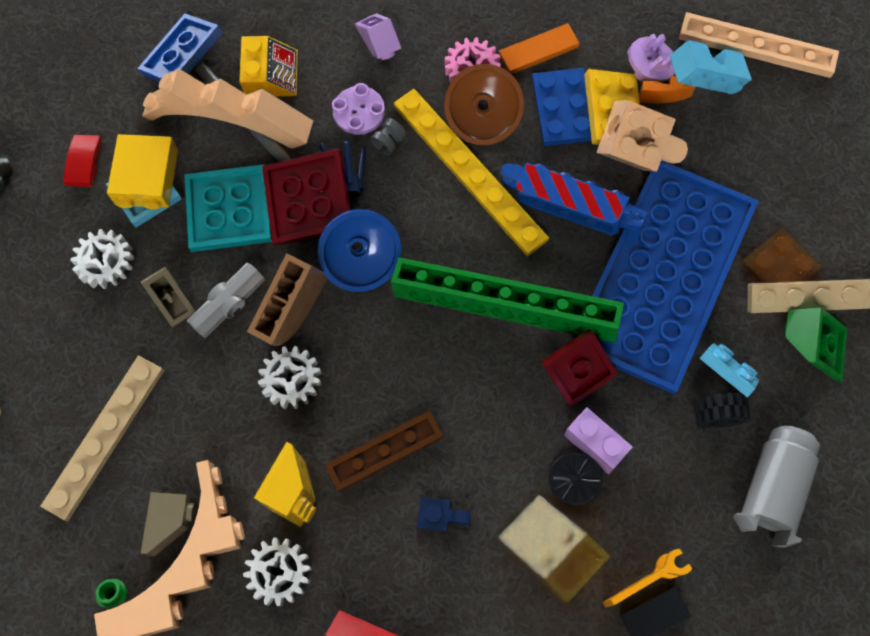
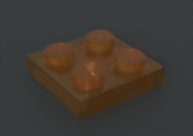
M783 228L741 262V265L759 283L805 282L822 268Z

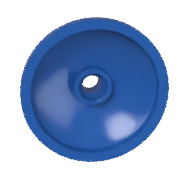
M364 209L347 211L335 217L323 230L318 242L317 254L319 264L325 276L339 288L352 292L369 291L381 286L393 275L398 258H401V241L394 226L379 213ZM360 242L361 247L359 249H352L354 243Z

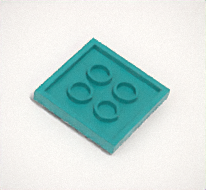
M265 165L184 174L188 248L191 252L272 242L262 166Z

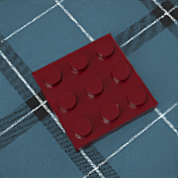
M340 149L262 166L273 245L279 246L320 237L325 227L335 217L351 211L343 156Z

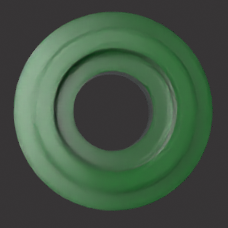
M107 579L100 583L96 589V602L105 610L122 605L127 597V587L118 579ZM112 591H116V594L109 599V594Z

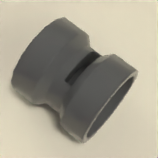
M386 118L381 124V130L376 131L371 136L370 142L378 150L385 145L387 149L384 151V154L390 156L396 149L395 145L397 142H401L407 133L397 121Z

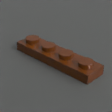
M428 411L325 464L337 491L341 492L443 439V434L431 412Z

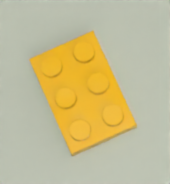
M588 69L584 74L592 144H600L614 101L629 100L640 105L637 78L634 74Z

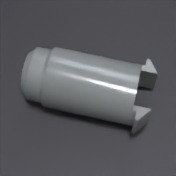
M780 426L771 431L769 440L763 445L742 512L736 513L733 516L742 532L756 531L757 526L776 532L771 546L781 548L802 541V538L797 537L796 534L819 463L817 455L820 444L813 434L793 426Z

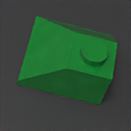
M821 307L788 310L787 321L784 325L785 337L812 365L835 381L843 382L848 328Z

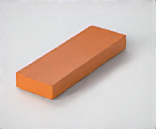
M567 23L499 50V54L506 70L512 75L579 48V41Z

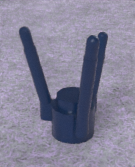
M345 141V176L348 197H356L361 194L360 190L364 189L363 174L366 147L361 148L358 175L356 176V173L352 171L350 145L348 141ZM321 143V151L326 152L327 150L325 145Z

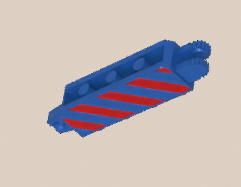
M526 162L525 166L522 167L509 163L501 167L503 183L517 191V197L521 204L610 236L619 233L620 228L641 231L646 221L647 212L629 204L630 197L625 196L624 193L618 190L610 191L599 187L594 182H584L575 179L568 173L551 171L542 164L534 165Z

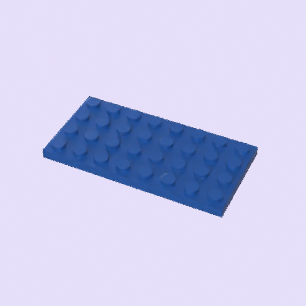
M662 160L657 172H650L635 204V207L647 212L641 231L624 228L593 294V297L624 303L616 343L598 340L614 368L673 395L677 393L759 202L758 200Z

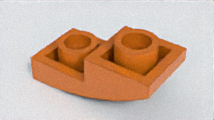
M672 75L668 84H663L659 81H643L639 92L640 103L655 104L676 102L692 97L695 87L678 83L677 77Z

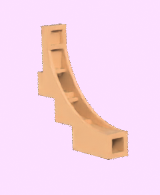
M180 69L165 74L159 82L160 89L149 93L143 102L145 109L142 117L151 121L164 115H192L213 118L251 129L278 141L288 148H296L307 144L313 120L264 89L246 95L222 79L205 85Z
M209 460L196 463L201 488L200 503L195 524L181 553L162 577L146 591L118 607L94 614L97 636H149L180 628V620L183 619L184 612L180 600L176 601V596L210 588V580L214 579V568L212 562L207 561L206 557L241 548L240 540L245 538L242 523L237 522L232 516H223V514L227 513V504L225 497L220 496L218 485L222 484V476L219 467H214V464Z

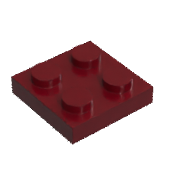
M587 329L541 361V364L570 407L618 375L595 334L590 329Z

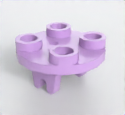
M651 34L649 37L638 38L627 51L629 62L635 71V77L639 81H659L662 83L670 80L671 75L675 74L670 59L673 51L664 43V34H660L658 38H656L655 34Z
M358 83L354 87L343 90L332 102L333 118L336 124L342 130L351 134L364 135L375 130L382 123L385 116V105L380 94L372 88H368L364 83Z

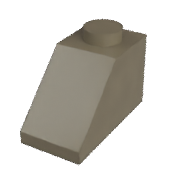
M150 493L140 554L155 557L189 529L190 521H194L196 516V504L193 503V498L183 494Z

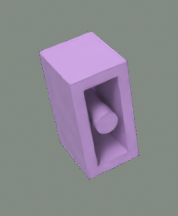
M587 407L567 428L564 434L584 454L593 458L608 475L633 448Z

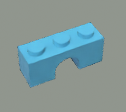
M688 40L670 55L678 83L734 94L752 80L741 52L724 49L713 58L707 44Z

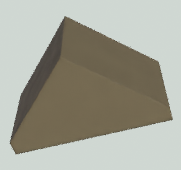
M166 267L141 281V284L171 327L195 313L194 308Z

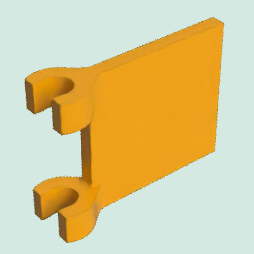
M675 549L659 557L651 574L602 603L605 608L614 606L659 578L673 579L688 574L692 567L690 564L683 568H678L675 565V558L682 554L680 549Z

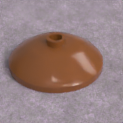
M476 64L462 70L451 81L445 95L444 110L450 127L459 137L472 144L491 145L506 139L515 131L523 115L524 98L519 83L507 70L493 64ZM480 100L487 102L488 106L485 110L479 109L478 103Z

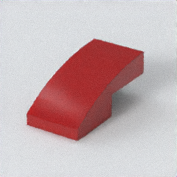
M73 136L65 164L63 179L65 186H92L98 168L96 159L102 145L100 136Z

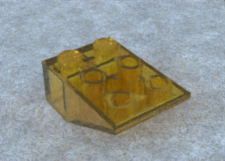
M540 495L498 537L563 604L568 603L610 558V555L586 532Z

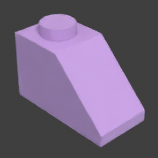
M376 13L354 23L372 56L385 60L393 57L395 51L401 49L390 18Z

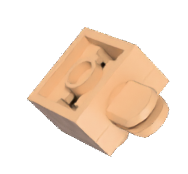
M625 100L614 101L597 153L644 171L657 172L661 160L667 163H680L686 157L688 148L687 143L683 139L670 135L676 119Z

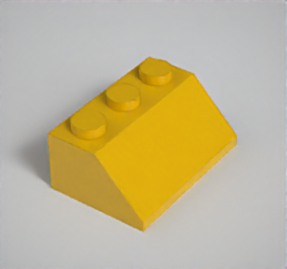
M286 442L254 499L272 512L301 527L304 522L309 523L316 511V507L313 506L316 500L305 460L292 444Z

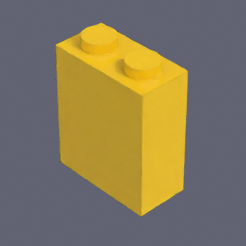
M118 134L107 194L115 205L121 208L142 206L151 210H157L159 207L169 208L178 156V148L172 137Z

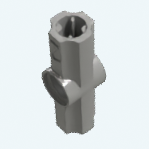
M246 263L226 283L221 282L217 284L208 294L207 301L186 321L203 338H206L226 318H233L235 316L233 313L238 308L242 309L244 307L245 300L265 281L264 277L251 264Z

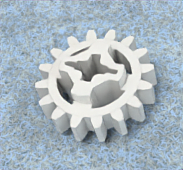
M99 229L97 236L89 232V239L87 241L79 239L82 246L80 248H73L77 256L71 258V262L75 265L72 270L84 284L88 282L92 288H95L99 283L103 289H106L108 282L116 286V279L118 277L122 279L127 278L123 272L125 270H132V266L128 261L134 260V256L130 252L132 247L121 234L117 236L113 230H110L106 235L102 229Z
M285 346L282 347V354L280 355L272 351L273 359L271 361L268 359L263 360L267 368L259 369L258 371L261 376L265 377L258 381V384L265 388L262 391L265 397L271 396L270 402L273 405L280 401L283 409L287 408L288 403H292L293 407L297 409L298 401L301 400L307 405L309 403L307 396L309 394L312 396L317 395L313 387L321 386L320 379L315 378L322 374L320 368L315 367L318 364L315 357L309 359L310 354L307 350L300 354L297 346H294L292 352H288ZM293 361H298L304 364L306 367L296 366L293 363ZM288 373H293L292 381L287 382ZM307 382L305 387L301 391H299L303 383ZM274 388L285 389L287 395L277 392Z
M273 538L271 546L262 541L261 547L263 550L259 552L252 549L251 552L255 556L254 560L245 561V564L250 566L251 570L243 573V577L250 578L252 581L246 588L248 590H257L253 596L257 600L265 596V605H270L273 599H275L277 606L283 605V598H286L290 603L295 602L293 594L296 592L303 595L304 591L300 587L301 584L310 583V580L304 577V574L311 571L312 568L303 564L309 558L308 555L298 554L302 548L298 544L291 549V540L285 539L283 544L280 545L279 539ZM276 552L274 558L266 562L263 561L267 555ZM290 555L296 562L297 572L293 571L290 567ZM280 564L284 574L283 576H277L275 579V575L271 573L272 568H278ZM258 572L262 573L266 580L264 587L259 581ZM287 582H293L290 588L278 593L282 585Z

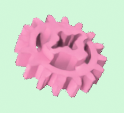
M475 37L473 42H469L468 38H465L464 44L461 45L459 42H455V49H448V56L445 57V75H449V82L451 83L458 73L476 64H493L500 67V54H495V46L488 48L487 40L480 44L477 37Z

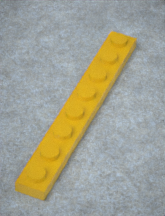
M412 89L394 102V108L527 257L548 241L549 237L415 89Z

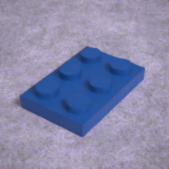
M184 13L137 69L143 76L160 82L165 74H169L177 69L189 74L205 53L215 44L223 31L217 24Z
M584 68L532 73L543 146L592 141Z

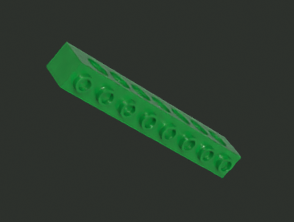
M400 257L391 279L394 296L397 298L578 336L587 329H590L595 334L597 340L616 343L624 306L623 302Z

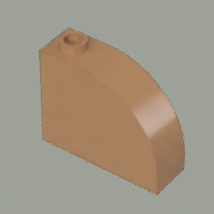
M286 253L247 332L274 346H279L289 340L300 328L328 279L324 272Z

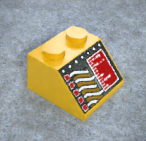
M269 36L242 37L240 85L243 93L247 95L264 89L275 97L297 96L298 50Z

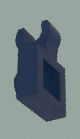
M421 497L417 528L447 532L448 523L469 526L471 514L469 511L450 510L451 501Z

